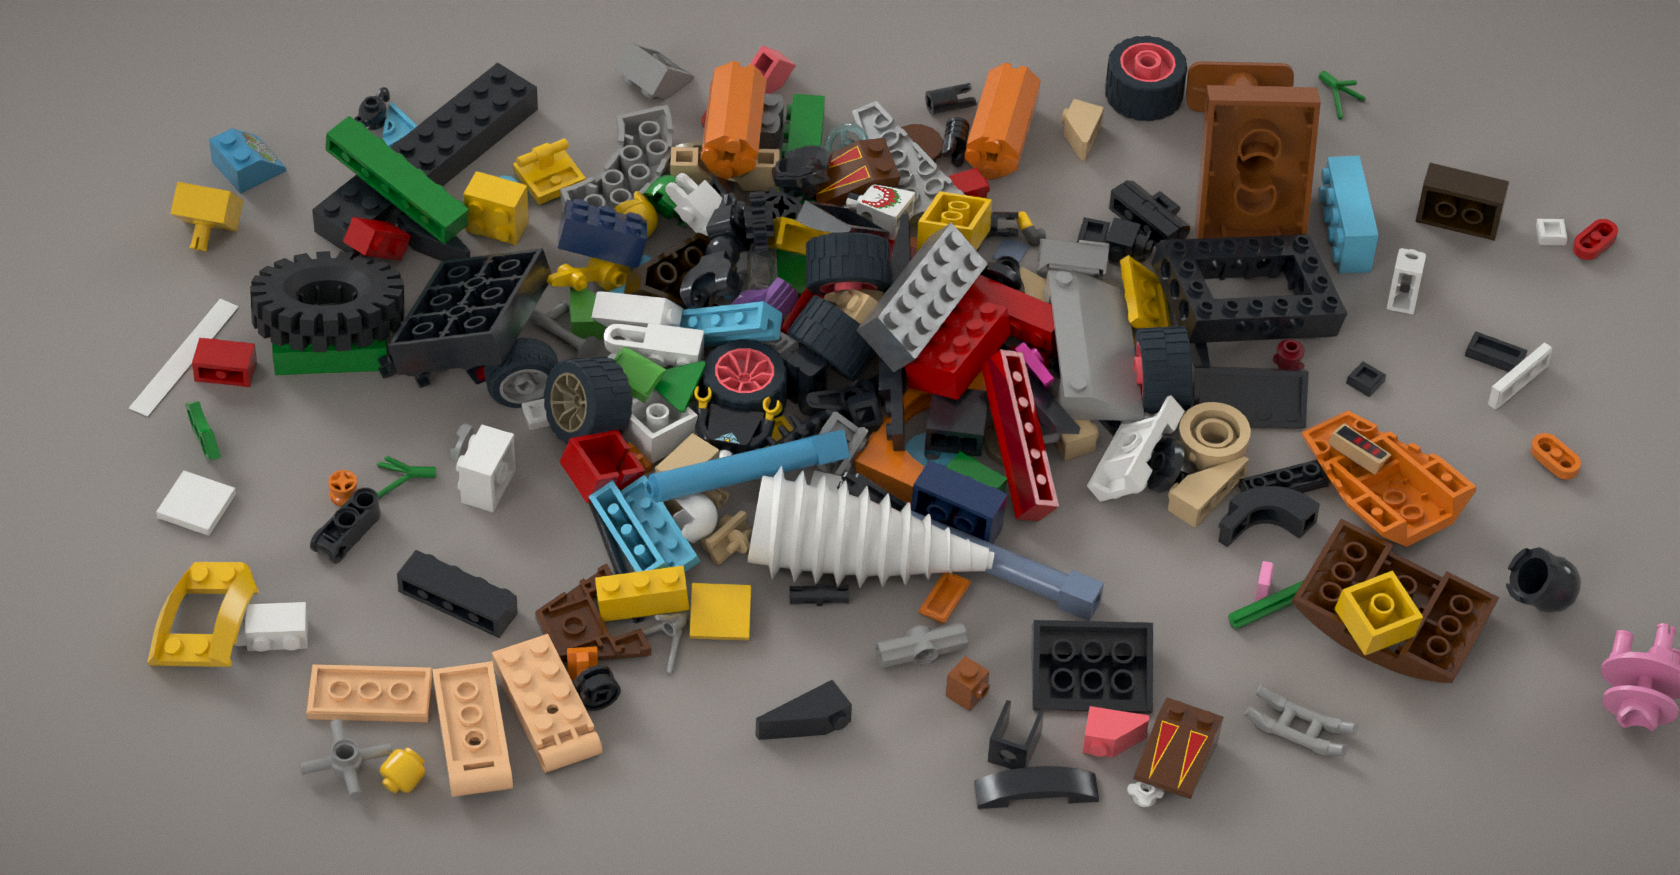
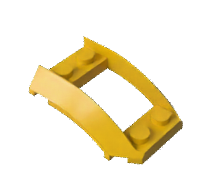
M194 562L173 588L161 609L154 629L147 664L149 666L231 667L233 662L230 659L233 645H236L244 613L252 596L258 594L259 591L250 567L243 562ZM186 594H226L218 612L213 634H170L175 615Z

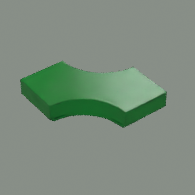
M194 400L185 403L192 430L198 438L205 458L208 460L221 458L213 430L204 416L200 402Z

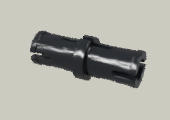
M817 583L816 586H790V605L816 604V606H823V604L829 603L849 604V585H839L837 587L822 586V583Z

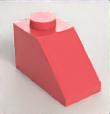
M763 45L750 63V65L756 66L766 78V94H771L781 88L796 66L780 51Z
M1090 706L1083 753L1092 754L1097 757H1115L1146 739L1150 716Z

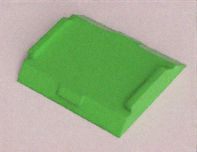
M628 347L622 349L614 358L628 377L632 391L631 395L645 403L666 372V369Z

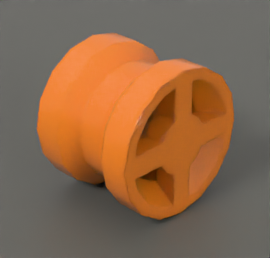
M338 470L332 473L328 479L329 496L331 501L337 506H343L354 492L358 490L356 475L351 471Z

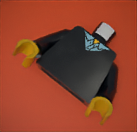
M699 387L695 388V399L699 402L698 407L695 409V413L698 415L695 423L696 434L719 449V458L752 451L758 447L760 449L765 448L768 445L766 438L772 436L776 422L773 420L774 416L782 411V404L779 400L773 410H769L768 407L771 399L770 397L764 399L763 408L766 411L764 418V413L717 404H711L710 408H707V403L712 398L710 387H708V396L705 398H700L698 396Z

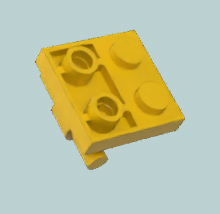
M565 138L551 144L544 143L534 147L531 150L532 152L517 157L516 162L513 163V172L524 185H527V190L538 205L560 197L561 188L586 180V177L565 151V149L569 148Z

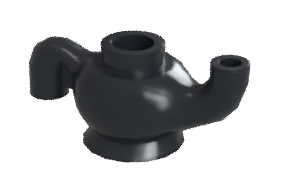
M382 87L378 90L376 96L366 97L360 104L358 116L354 120L361 122L369 130L382 128L386 120L387 108L385 102L390 100L388 88Z

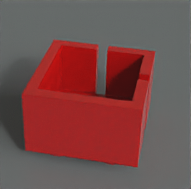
M618 430L570 438L559 461L587 504L592 503L589 498L590 495L612 480L621 491L645 473V469L633 452L628 453L630 447Z

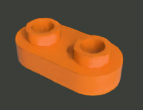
M1540 433L1533 438L1530 448L1532 456L1555 476L1567 480L1573 479L1578 475L1581 466L1579 456L1557 437L1549 433Z

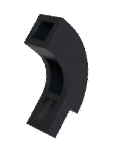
M1264 486L1246 490L1230 500L1228 514L1219 523L1220 533L1218 542L1228 547L1245 530L1257 524L1280 526L1300 539L1317 522L1320 504L1301 492L1285 487Z

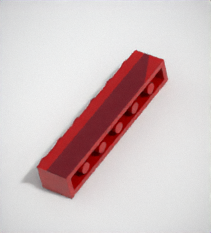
M999 350L984 362L981 368L1014 513L1018 520L1040 521L1058 508L1059 505L1023 352Z

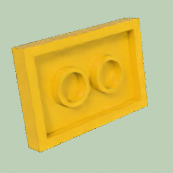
M1129 255L1120 260L1121 278L1125 289L1124 298L1127 302V317L1130 324L1134 328L1170 327L1171 322L1167 298L1157 275Z

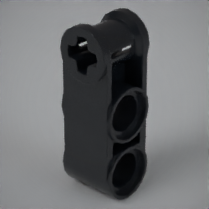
M365 487L356 490L327 523L316 531L311 539L310 549L314 552L320 551L335 564L342 561L347 552L379 520L381 512L377 492Z

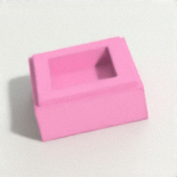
M1263 561L1255 601L1261 600L1269 594L1274 568L1271 562Z

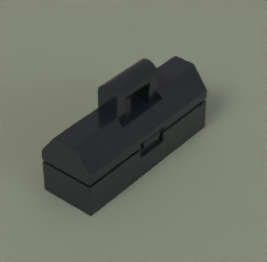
M1126 180L1111 190L1109 209L1123 220L1141 224L1140 233L1147 235L1149 230L1152 231L1151 240L1155 241V247L1160 243V240L1186 239L1189 235L1190 225L1176 215L1181 207L1161 191L1152 196L1135 181Z

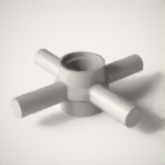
M335 719L330 723L335 740L331 747L330 755L299 763L301 774L304 775L332 768L338 777L345 779L350 798L357 799L362 795L357 778L362 761L390 755L392 753L391 745L386 743L359 749L355 741L347 739L342 720Z

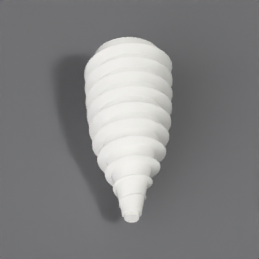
M781 466L774 477L762 476L747 562L753 563V565L769 566L772 580L780 568H788L791 570L794 583L802 571H811L816 585L823 574L826 573L834 574L837 587H839L846 575H856L859 588H861L868 576L878 575L883 589L890 576L901 575L906 586L911 575L925 574L929 581L933 573L949 572L951 575L953 572H983L986 569H992L994 552H990L987 547L970 542L969 539L965 540L951 534L949 527L942 530L932 525L930 514L922 521L912 516L910 502L900 512L891 508L889 493H887L880 504H877L870 500L867 486L859 497L849 494L846 480L838 491L828 489L825 475L817 486L806 484L803 470L795 482L785 480Z

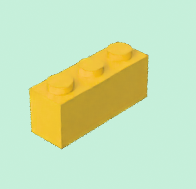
M684 566L595 578L600 617L603 622L690 610Z

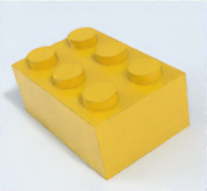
M939 191L918 221L916 252L920 250L932 234L951 222L977 251L990 231L992 199Z

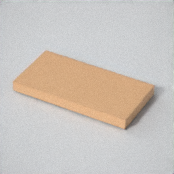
M312 664L306 712L307 719L428 723L433 668Z

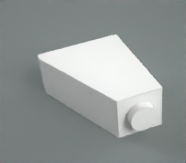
M597 292L591 318L606 327L612 324L647 327L648 323L679 327L683 308L666 298Z

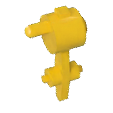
M590 257L587 267L573 268L567 263L559 266L557 273L548 276L547 283L553 287H572L576 291H581L587 287L588 282H593L607 292H610L626 283V276L630 273V267Z

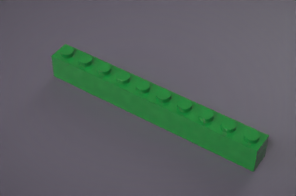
M793 94L792 105L787 104L786 120H790V124L785 123L784 139H788V143L783 142L782 159H784L785 152L792 151L795 148L810 145L821 148L825 96ZM812 197L810 200L807 201L815 202L814 197ZM772 248V257H776V261L770 262V277L774 278V281L778 277L790 283L796 289L799 298L806 288V256ZM772 281L768 282V288L772 285Z

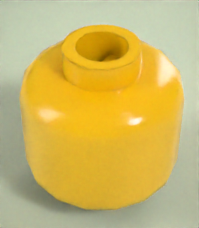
M408 747L404 750L395 749L380 767V773L384 778L382 784L394 794L398 791L403 793L412 792L425 776L424 759Z

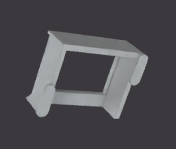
M1040 239L1036 272L1047 266L1046 270L1077 271L1082 274H1099V276H1103L1106 274L1109 243L1079 240V243Z

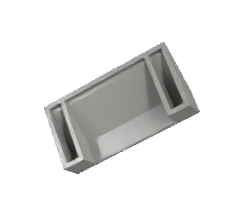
M1048 270L1043 294L1044 302L1052 306L1061 374L1057 402L1072 419L1144 420L1140 385H1136L1137 373L1134 371V357L1136 355L1132 328L1127 317L1128 308L1124 298L1125 291L1077 271Z

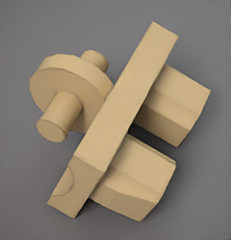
M740 510L735 516L726 514L719 521V529L700 540L703 550L710 553L714 564L720 565L735 551L744 554L750 549L749 539L752 537V530L747 523L748 515L746 512Z

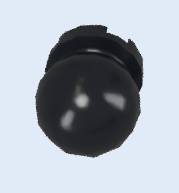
M1524 548L1514 556L1508 566L1511 574L1509 577L1510 584L1506 583V588L1510 596L1517 602L1536 607L1539 611H1564L1575 603L1579 595L1581 578L1577 568L1564 557L1555 556L1544 548Z

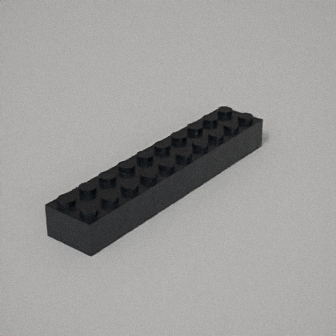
M497 62L390 148L396 153L402 154L415 168L421 169L434 183L444 186L538 110L537 86ZM355 175L312 209L314 232L344 252H352L355 258L360 252L343 242L353 217L385 221L396 225L397 215L403 211L359 176Z

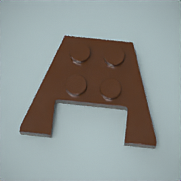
M608 564L599 567L598 572L587 580L584 578L580 580L579 585L570 592L561 593L535 611V618L543 635H549L562 662H567V648L597 647L598 660L647 657L651 655V647L641 628L617 637H611L592 600V598L597 597L595 578L613 575Z

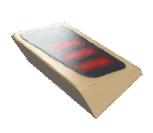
M1344 423L1332 433L1328 442L1330 446L1374 475L1378 473L1391 456L1390 453Z

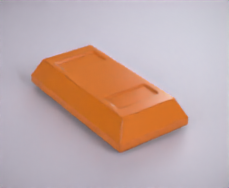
M944 572L918 612L927 618L945 624L968 589L971 581L954 573L950 575L949 572Z

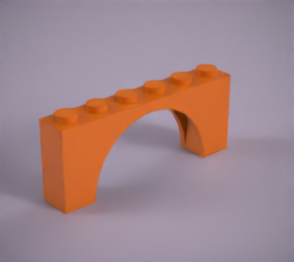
M982 370L967 389L987 391ZM908 387L904 394V426L918 413L930 409L932 393ZM885 415L880 429L870 435L866 448L863 451L860 450L855 456L853 466L856 467L855 474H862L900 500L907 503L910 502L911 504L914 483L925 466L916 461L906 449L905 451L893 450V441H887L886 423H891V418H887Z

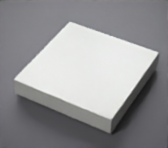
M183 470L156 511L157 518L209 536L235 497L236 490L234 487Z

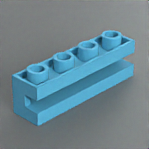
M764 301L687 309L682 311L679 327L704 330V347L720 346L730 341L739 340L759 342L779 340L782 312Z

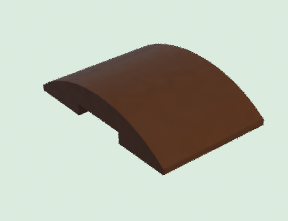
M1340 519L1295 594L1292 603L1324 634L1368 661L1409 677L1439 683H1453L1500 597L1446 571L1444 576L1441 577L1391 552L1393 544ZM1393 571L1422 614L1423 619L1414 637L1364 655L1335 610L1336 604L1343 589Z

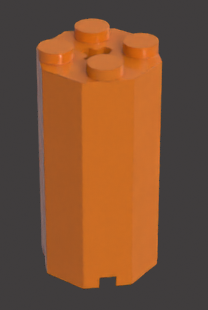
M736 61L721 65L714 69L713 78L710 83L701 160L712 173H716L718 177L726 180L753 171L756 166L766 78L754 65L748 64L746 68L740 66V62Z
M1003 63L989 70L967 141L965 159L973 168H977L989 180H994L997 177L1002 178L1018 170L1038 102L1041 81L1026 66L1019 65V69L1011 68L1012 64Z

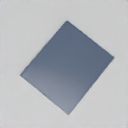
M1005 236L992 258L997 260L1001 256H1011L1020 262L1030 245Z

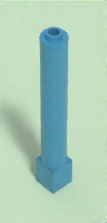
M845 431L827 432L650 474L645 484L646 493L649 498L659 503L760 479L762 476H773L781 466L783 473L847 459L850 458Z

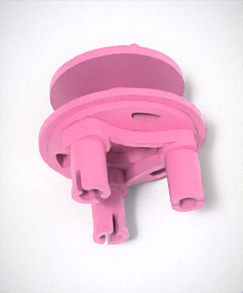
M1661 623L1657 625L1654 646L1647 653L1630 652L1633 634L1625 630L1616 631L1612 653L1603 662L1601 668L1602 677L1613 687L1604 692L1602 703L1610 713L1617 716V722L1624 728L1637 725L1654 731L1658 725L1671 723L1678 716L1679 708L1674 699L1680 698V650L1672 648L1676 628L1672 625L1669 631V624Z

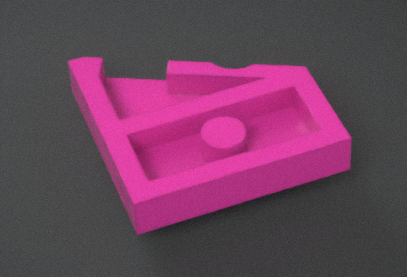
M1023 342L1015 348L1016 352H1023L1028 370L1047 391L1050 390L1053 386L1054 378L1043 364L1044 359L1035 348L1030 350Z

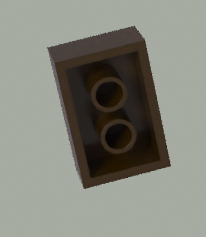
M1429 163L1415 222L1495 241L1510 181Z

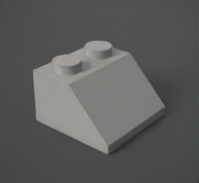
M630 42L615 69L623 74L622 80L632 86L637 84L642 88L640 92L653 100L655 97L669 98L694 78L693 74L660 51Z

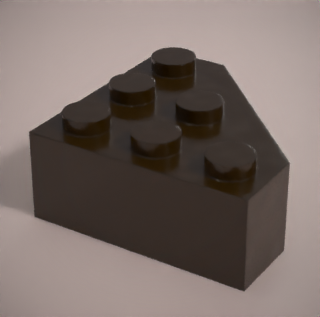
M697 232L631 271L626 276L624 294L666 298L683 308V310H687L688 308L680 296L681 284L684 276L697 266L702 256H705L706 247L710 242L709 236ZM715 293L707 298L702 307L698 308L713 307Z

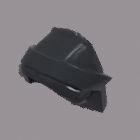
M813 145L785 152L784 159L778 160L772 168L775 186L779 187V189L783 187L784 193L794 190L793 196L795 198L802 196V202L810 200L822 183L830 181L827 171L832 160V153L824 148Z

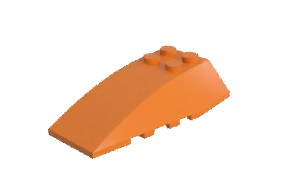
M1348 410L1302 432L1303 439L1346 505L1381 536L1405 547L1452 525L1476 492V486L1440 456L1434 453L1427 455L1421 452L1420 446L1412 442L1407 445L1398 440V435L1390 431L1383 433L1377 430L1376 424ZM1343 423L1391 454L1390 458L1376 475L1328 444L1332 433Z

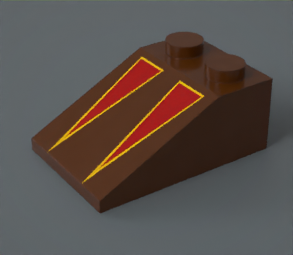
M885 138L859 140L832 152V160L827 171L830 181L822 183L813 197L815 202L842 206L846 205L850 192L864 195L871 185L876 184L898 189L900 175Z
M1166 697L1157 715L1133 779L1191 799L1218 744L1224 717Z

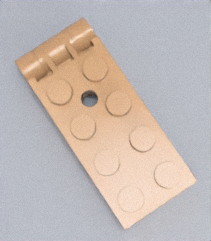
M548 634L492 652L493 668L544 773L603 753L599 736L594 731V725Z
M493 662L432 669L451 796L457 797L513 789L512 772Z

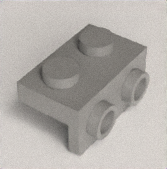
M832 412L819 434L844 430L850 458L813 467L820 472L842 476L844 472H848L852 465L850 460L854 453H858L864 447L867 441L865 436L869 430L865 427L858 428L838 412Z

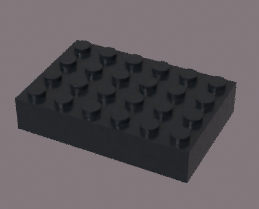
M543 248L441 261L388 345L398 375L410 374L416 376L423 372L436 371L441 373L455 368L467 370L475 366L488 365L492 367L503 363L548 286L547 278L552 273Z

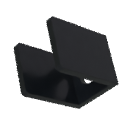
M1006 700L990 737L987 762L1008 769L1028 767L1042 734L1044 711H1039L1025 746L1002 739L1010 718L1011 701ZM1000 751H1009L1013 753L1016 758H1007L1003 756Z

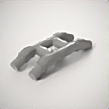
M1262 684L1259 686L1255 694L1265 700L1266 704L1283 712L1279 721L1276 722V720L1264 713L1261 714L1252 706H1249L1244 716L1254 722L1255 726L1264 732L1273 733L1310 748L1313 752L1320 755H1346L1347 746L1345 744L1332 743V741L1317 737L1322 727L1331 733L1355 735L1358 731L1357 723L1343 721V719L1331 716L1327 717L1288 701L1287 698L1272 692ZM1294 716L1311 722L1306 734L1289 727Z

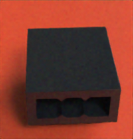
M966 389L958 400L932 394L924 450L958 454L961 451L969 456L981 457L989 405L987 391Z

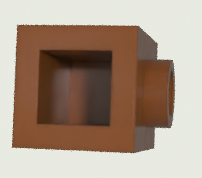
M965 656L947 675L946 696L970 711L987 695L990 689L988 684L989 670Z

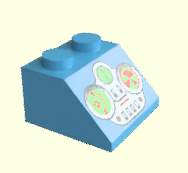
M231 128L209 139L213 164L240 194L286 172V167L257 135Z

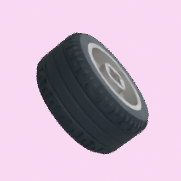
M532 338L516 339L503 363L492 367L484 365L487 389L492 399L503 406L511 408H522V403L544 399L547 377H549L551 369L558 363L555 351L541 340Z

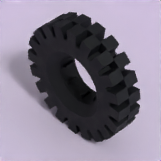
M330 251L316 252L317 259H311L307 253L294 255V262L286 258L274 262V267L266 266L260 270L259 276L255 275L251 281L252 325L254 329H258L260 336L264 339L271 337V343L281 347L290 342V349L304 351L309 344L312 345L313 352H327L329 345H334L337 352L351 350V342L363 348L373 345V339L382 341L390 337V331L396 332L401 326V322L404 321L403 279H401V274L396 268L391 269L390 264L382 260L374 263V257L362 254L354 260L352 252L342 251L339 252L336 258H331ZM328 302L341 303V304H338V305H327V306L314 305V304H318V303H328Z

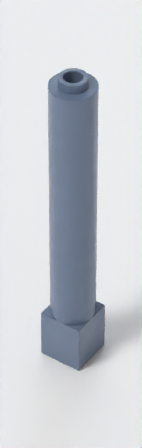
M911 511L912 516L920 519L921 521L926 517L924 515ZM931 519L932 525L942 530L949 527L951 534L965 540L969 539L970 542L987 547L990 552H994L992 569H986L984 572L1057 601L1058 609L1090 621L1102 601L1104 582L1071 570L1068 575Z

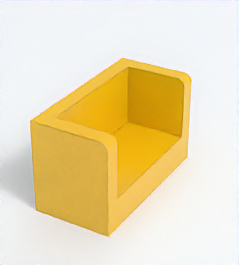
M779 217L773 219L774 237L767 238L768 247L806 256V243L813 237L830 234L831 232L813 229L796 220Z

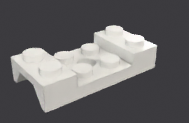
M1172 395L1167 396L1159 413L1151 415L1144 412V420L1122 421L1087 484V487L1100 502L1118 499L1121 496L1132 493L1137 494L1145 489L1147 480L1153 471L1146 463L1151 458V452L1156 443L1161 439L1162 434H1170L1178 428L1179 421L1185 412Z

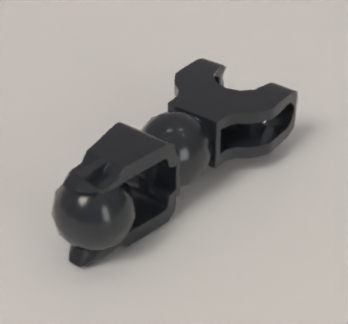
M732 192L723 196L718 209L714 210L707 223L706 232L710 242L706 247L705 256H702L697 266L692 268L683 278L680 296L688 309L702 307L707 298L718 291L723 294L725 300L736 298L743 287L744 282L737 273L738 268L736 264L740 260V253L750 251L751 239L747 240L744 216V206L749 205L742 200H736Z

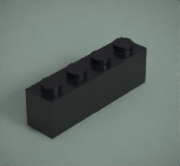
M415 550L397 573L398 592L497 638L501 637L518 614L517 595H514L508 589H501L492 585L481 577L470 575L457 566L446 564L431 554H424Z

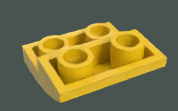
M692 583L690 639L749 641L751 585Z

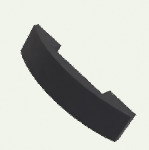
M1060 766L1024 767L1001 771L974 781L977 809L1008 807L1009 800L1068 797V804L1099 802L1095 773L1077 768Z

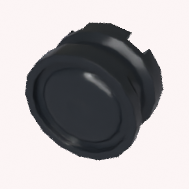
M596 665L584 670L576 677L573 683L585 709L589 711H598L610 706L618 699L621 693V687L614 679L612 670L605 665Z

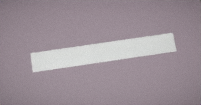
M219 299L128 409L148 417L192 364L199 337L212 339L239 306Z

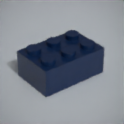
M581 199L566 200L558 228V249L632 268L639 267L647 241L646 219H643L641 215L629 212L623 214L616 212L614 208L609 206H600V208L591 206L587 201Z
M929 460L914 483L911 511L924 516L930 514L933 520L993 544L1002 530L1008 494L1000 491L998 488L990 487L974 480L970 476L962 475L944 465ZM957 512L954 518L950 517V514Z

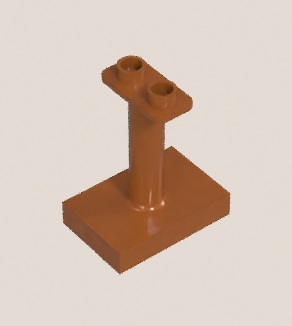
M1199 61L1189 67L1186 103L1192 111L1204 112L1194 230L1196 239L1303 235L1308 233L1321 101L1317 87H1293L1294 72L1290 65L1285 63Z

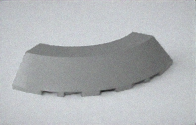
M668 105L616 116V138L618 141L616 153L612 155L603 167V171L597 177L593 178L591 176L580 183L560 189L562 214L567 199L571 201L581 199L587 201L589 205L599 208L600 206L615 208L624 201L635 200V191L644 194L648 187L657 178L661 177L670 159L671 147L673 146V125Z

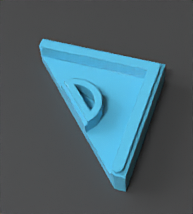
M391 102L389 103L382 139L386 142L387 146L391 147L418 125Z

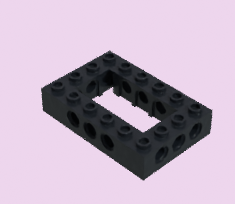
M1309 234L1160 240L1151 262L1179 326L1186 327L1190 344L1334 337L1338 335L1348 314ZM1283 270L1288 281L1287 286L1289 290L1293 291L1294 295L1213 299L1204 279H1219L1221 281L1225 280V278L1250 279V277L1267 276L1268 278H1277Z

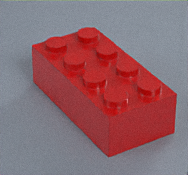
M962 297L917 358L905 365L908 387L958 400L981 372V365L991 358L1011 335L1008 307Z

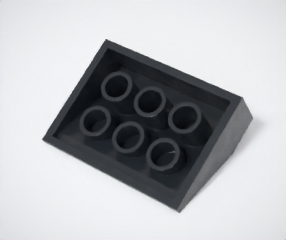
M1033 621L1031 635L1033 710L1089 711L1090 706L1123 712H1153V623Z

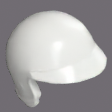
M697 493L675 499L683 508L676 512L673 518L681 529L684 538H687L692 543H696V541L707 537L713 532L717 525L718 515L716 506L708 496Z

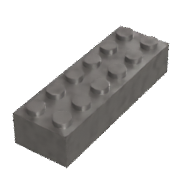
M951 222L927 239L861 323L857 332L893 372L897 371L917 358L988 263Z

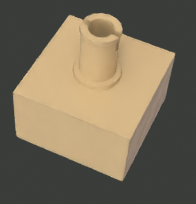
M692 433L655 467V473L718 459L719 449ZM721 488L701 492L708 496L717 508H721L722 504L725 505L729 498V492ZM675 499L663 501L673 516L683 508Z

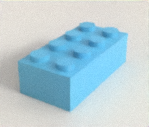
M1360 156L1328 157L1326 168H1322L1321 171L1323 186L1318 188L1319 203L1324 205L1322 217L1323 222L1328 223V243L1333 245L1331 251L1332 262L1337 263L1339 274L1371 272L1379 235Z

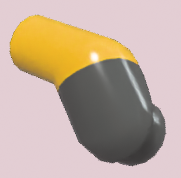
M1024 211L1018 212V219H1015L1030 244L1037 245L1040 243V239H1046L1044 229L1039 228L1036 230L1028 214Z

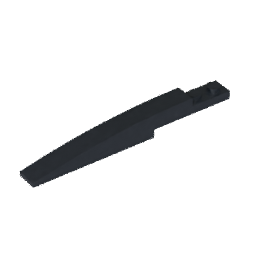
M904 213L901 218L890 263V286L886 288L885 293L911 261L908 213ZM879 356L881 407H886V417L891 418V423H886L887 441H893L894 451H905L903 367L893 372Z

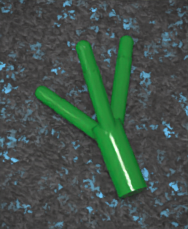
M1322 71L1319 74L1318 78L1333 90L1338 119H1343L1339 97L1340 90L1361 101L1366 100L1365 96L1345 87L1357 85L1358 82L1356 80L1338 81L1326 71Z
M385 456L384 460L389 463L378 462V467L406 473V475L377 493L378 499L411 478H435L436 467L408 466L394 458Z

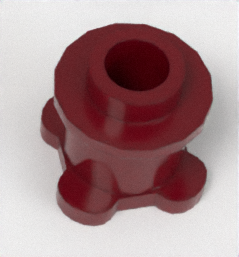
M1293 339L1281 341L1278 344L1277 353L1273 356V362L1277 364L1278 369H1304L1305 365L1300 361L1305 353L1304 346Z

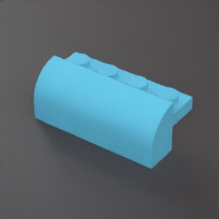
M645 475L621 491L612 480L589 496L636 572L684 566V572L701 562L688 540L683 537L681 529L664 503H656L652 498L648 497L645 489L648 479Z

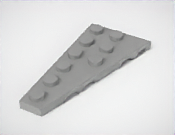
M877 101L852 110L861 140L885 138L900 175L898 189L916 192L914 213L909 220V224L920 220L939 191L965 195L953 184V181L948 176L944 175L937 164L921 147L911 140L905 130L895 123L894 119Z

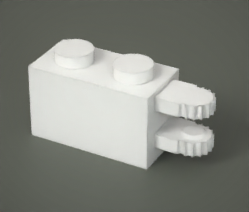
M681 173L675 178L676 184L674 182L666 185L665 191L677 205L674 210L680 215L681 219L696 233L699 232L708 236L706 232L707 223L714 210L718 209L722 197L706 180L698 186L687 174Z
M306 602L248 604L235 646H247V651L259 652L307 649L308 616Z

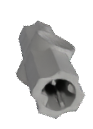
M961 623L931 630L927 626H916L908 630L905 636L875 642L877 659L882 668L914 661L917 665H927L935 661L938 655L968 648L966 630Z

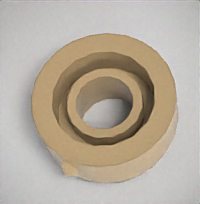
M1206 402L1193 406L1182 416L1178 440L1181 441L1184 447V459L1194 463L1197 471H1202L1246 456L1251 429L1248 420L1239 410L1224 403ZM1207 441H1215L1218 442V444L1209 443Z

